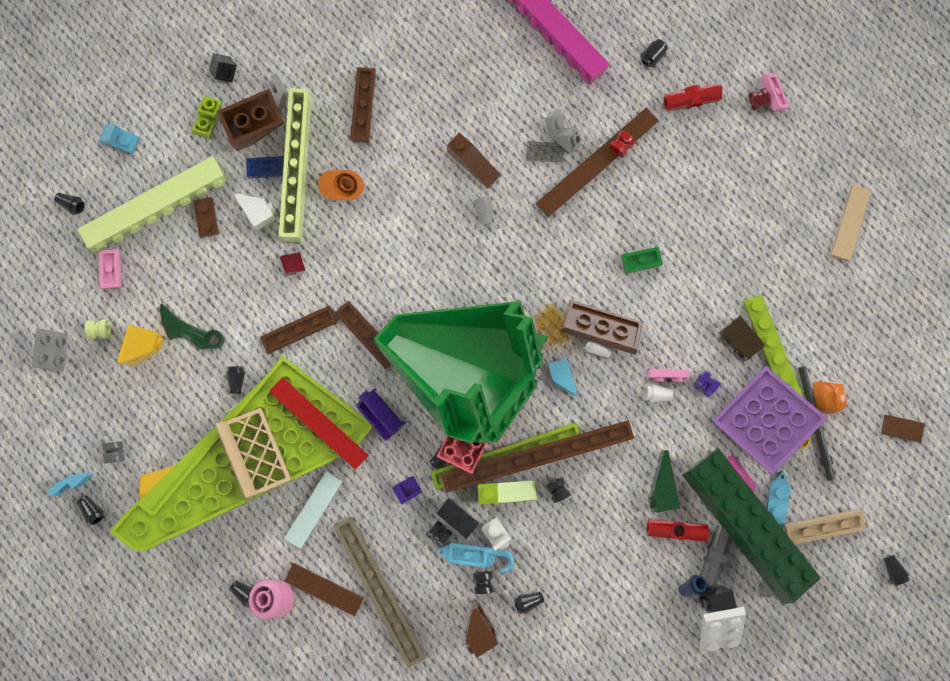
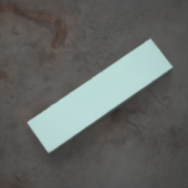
M326 471L284 539L302 549L343 481Z

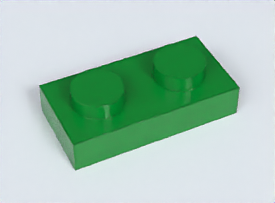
M659 246L621 255L625 274L663 265Z

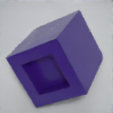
M414 476L392 487L401 505L422 493Z

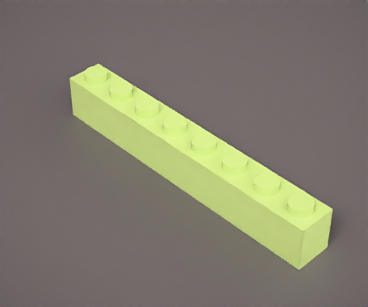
M289 88L279 237L284 242H302L312 102L308 89Z
M211 156L78 228V231L88 249L93 252L105 250L110 243L122 241L124 239L123 236L139 232L141 230L140 227L145 224H153L158 220V217L170 215L174 212L175 208L190 204L193 198L203 197L208 193V190L222 187L228 179L218 161Z

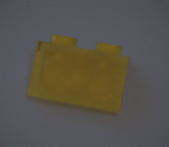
M553 302L536 315V325L542 331L545 329L549 333L548 338L554 345L558 344L561 346L572 336L561 332L565 316Z

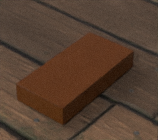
M884 415L881 434L922 442L925 423Z

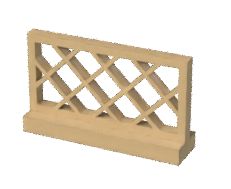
M261 408L215 424L216 431L245 501L291 481ZM259 414L261 419L259 428L248 424L252 416ZM239 423L244 425L240 435L231 432L229 425ZM246 427L257 431L253 440L242 436ZM259 432L268 435L269 441L266 446L255 442ZM240 440L251 443L248 453L238 449ZM253 445L265 449L261 459L250 455ZM267 450L275 453L277 458L274 464L263 460ZM248 458L259 462L255 472L246 468L245 463ZM261 463L272 467L268 477L257 473ZM274 468L283 471L285 476L284 479L279 481L270 477ZM255 476L267 480L264 487L255 490L253 485Z

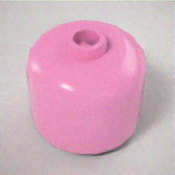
M281 580L260 581L253 586L249 595V607L252 613L261 619L282 618L291 611L294 603L292 588L285 581Z

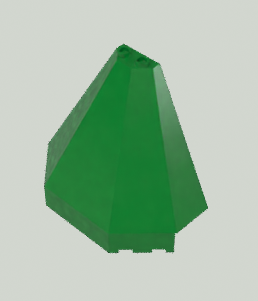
M522 301L395 314L376 335L374 341L447 437L467 443H486L488 441L498 442L536 389L538 380H535L537 369H541L544 355L541 353V349L544 343L547 342L548 336L536 333L533 318L527 317L524 314Z

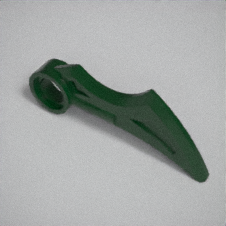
M160 304L161 320L169 340L186 338L192 341L197 349H219L223 346L225 342L223 333L214 329L206 332L190 325L174 315L164 304ZM214 334H217L219 337V342L215 345H212L210 343V337Z

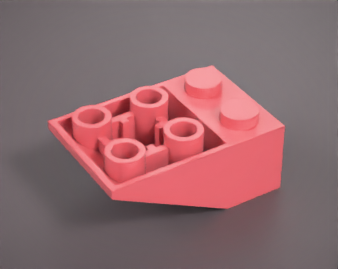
M446 436L436 457L472 474L487 442L467 443Z

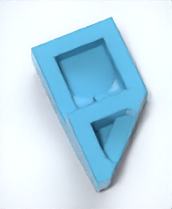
M567 359L548 363V368L556 387L576 396L577 392Z

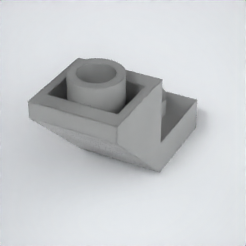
M275 73L270 76L273 81L270 85L275 93L272 95L281 114L288 94L278 74Z
M554 110L545 117L549 136L567 152L572 153L581 145L578 128L564 127L561 110Z

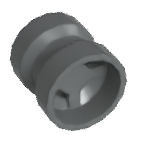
M123 441L102 444V448L105 451L104 464L125 461L124 454H122Z

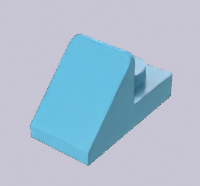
M106 124L98 141L133 155L140 137L120 129L115 124Z

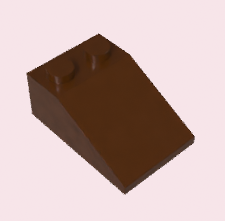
M270 89L217 111L228 139L236 151L254 145L284 124Z

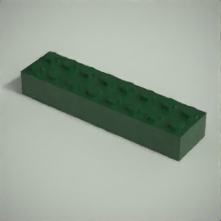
M719 448L707 454L682 474L782 604L794 603L821 579L820 575Z

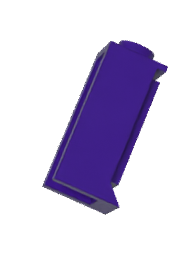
M376 388L370 392L366 390L358 397L360 400L355 407L386 441L396 434L407 422L401 421L380 395L375 392Z

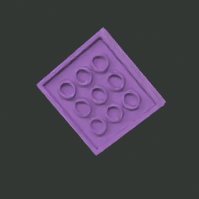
M765 366L712 422L772 476L827 420V417Z

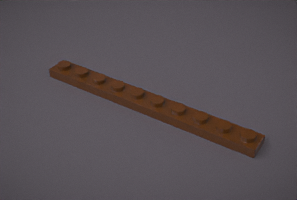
M627 420L477 463L472 474L462 469H456L442 473L441 476L445 491L448 493L634 439L630 422Z

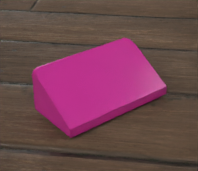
M730 455L727 458L728 461L754 492L756 488L755 482L735 455Z

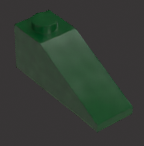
M661 450L650 490L651 497H648L649 507L656 513L680 509L669 450Z

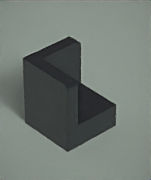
M213 53L209 72L216 80L233 83L237 65L230 56Z

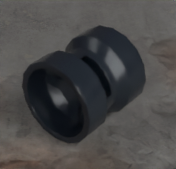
M563 477L545 485L552 494L553 503L560 502L571 496L570 491L565 487Z
M438 520L427 532L426 536L436 541V545L441 548L453 533L449 529H445Z
M492 571L473 573V579L476 581L474 594H490L494 592V587L491 584L493 579Z

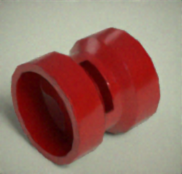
M621 131L617 136V140L612 141L609 148L616 156L623 158L627 154V150L632 148L636 142L630 134Z

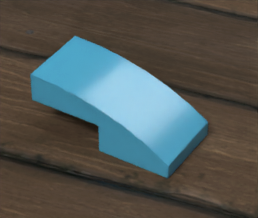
M89 472L67 477L47 491L51 496H60L69 487L72 489L80 488L94 474Z

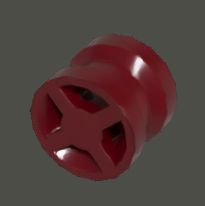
M766 88L760 89L759 92L753 91L749 93L748 99L752 110H758L761 106L768 107L770 105V95Z

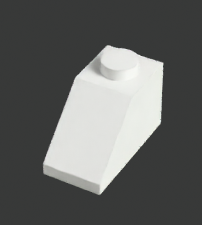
M238 193L234 195L257 231L277 219L274 215L277 213L271 203L267 204L264 199Z

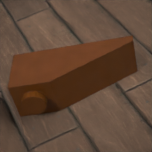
M460 132L446 145L447 152L487 188L501 176L481 152Z

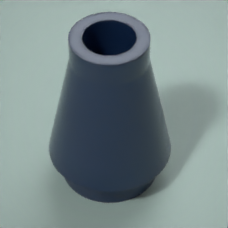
M693 575L684 584L680 585L678 590L684 597L702 595L707 589V582L702 576Z

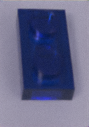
M284 156L246 158L248 179L282 177Z

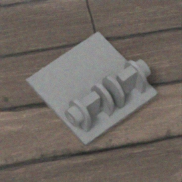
M36 328L32 367L50 371H63L68 333Z

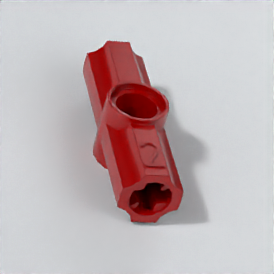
M719 83L703 87L692 85L686 87L683 91L667 93L663 96L665 109L671 111L686 107L690 109V107L694 106L698 108L706 103L721 101L723 98L722 87Z
M648 519L647 536L703 542H707L709 537L708 524ZM680 525L682 529L679 535H675L673 532L674 527Z

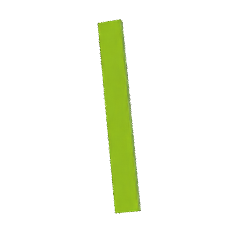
M577 422L481 455L478 463L578 435L580 431ZM449 465L431 471L430 474L435 489L445 488L441 476L442 473L460 468Z

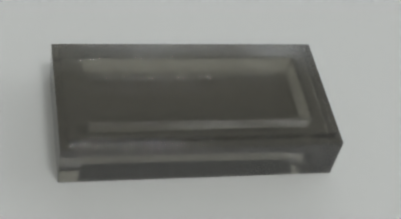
M527 141L526 161L563 163L564 148L558 143Z

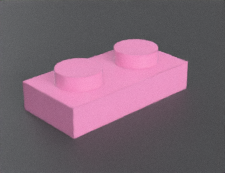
M765 74L760 77L762 87L766 88L769 92L770 107L773 111L788 109L789 105L777 74Z
M118 249L99 251V281L101 289L122 288L121 256Z
M650 369L647 371V378H652V382H664V379H672V382H683V379L689 378V370Z

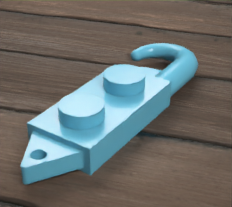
M781 471L774 481L770 482L766 509L781 528L786 521L791 485L788 484L784 471Z
M450 542V544L436 550L437 553L447 560V563L486 568L493 564L495 556L508 560L507 568L501 569L500 573H507L514 566L513 555L504 549L502 551L499 549L494 551L493 548Z

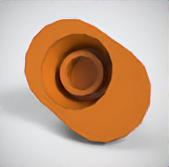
M329 170L319 178L318 187L322 195L328 199L353 200L360 197L363 193L364 182L355 171Z
M814 382L813 390L817 410L825 414H834L845 409L847 397L843 384Z

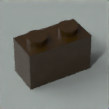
M741 316L735 318L718 332L721 335L720 340L726 346L729 345L734 350L732 352L738 360L742 359L743 362L749 360L765 346Z

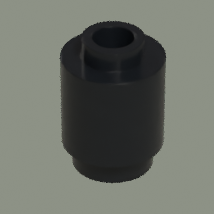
M660 39L652 41L641 53V62L644 66L655 67L664 57L668 49L665 42Z

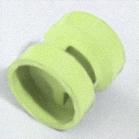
M103 319L99 322L95 320L86 321V337L89 340L96 339L97 337L102 339L110 338L111 325L109 320Z

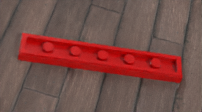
M283 377L269 390L277 400L354 470L367 459L369 455Z

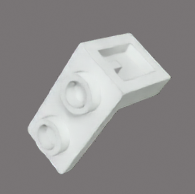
M497 517L481 527V530L492 544L494 551L497 549L502 551L510 545L511 537Z

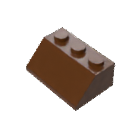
M475 599L471 605L466 628L465 645L470 654L475 653L478 658L498 645L496 630Z

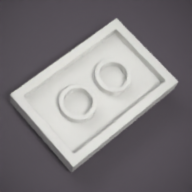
M744 607L703 614L700 637L702 651H716L722 647L733 648L741 644L746 618Z

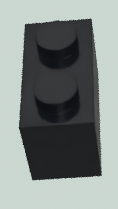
M450 497L436 513L466 539L479 524V521Z
M725 586L706 589L698 597L701 608H704L708 613L737 608L733 591Z

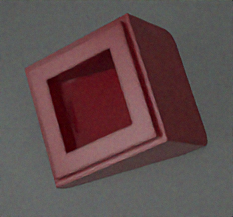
M300 252L280 256L287 276L306 270Z

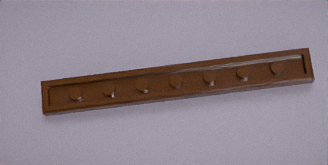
M646 107L536 203L537 207L549 218L618 158L610 150L609 145L612 141L617 140V136L621 131L630 134L636 142L655 126L659 120Z

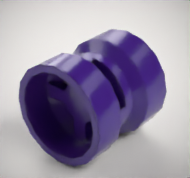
M704 371L693 385L697 389H702L705 396L710 397L719 388L721 383L717 379H712L709 372Z

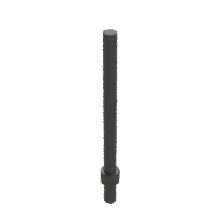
M806 366L799 367L798 370L806 400L817 409ZM820 426L815 431L821 454L820 462L821 466H824L827 481L835 480L832 468L833 460L832 456H829L822 426Z

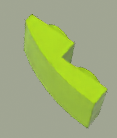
M207 96L203 97L197 110L198 117L192 128L193 134L211 139L219 116L217 111L222 107L221 100Z

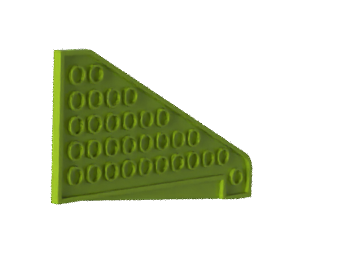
M282 356L268 374L221 421L225 422L261 408L291 481L341 457L269 392L282 377L358 446L373 427L359 413ZM259 414L252 416L248 424L259 428L261 424ZM234 423L229 425L231 432L240 435L244 425ZM214 427L140 501L138 500L110 530V533L132 550L147 551L287 483L245 501L219 435ZM246 427L242 436L253 440L257 431ZM259 432L255 442L266 446L269 441L268 435ZM240 440L238 449L248 453L251 443ZM253 445L250 455L261 459L265 449ZM267 450L263 460L274 464L277 457L274 452ZM248 458L245 466L247 469L255 472L259 462ZM261 463L257 473L268 477L272 467ZM274 468L270 478L279 481L284 479L285 476L283 471ZM255 476L253 480L255 490L264 487L267 480Z

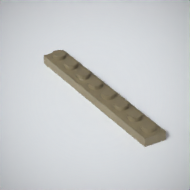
M352 516L336 524L333 527L407 667L410 668L424 660L426 655Z

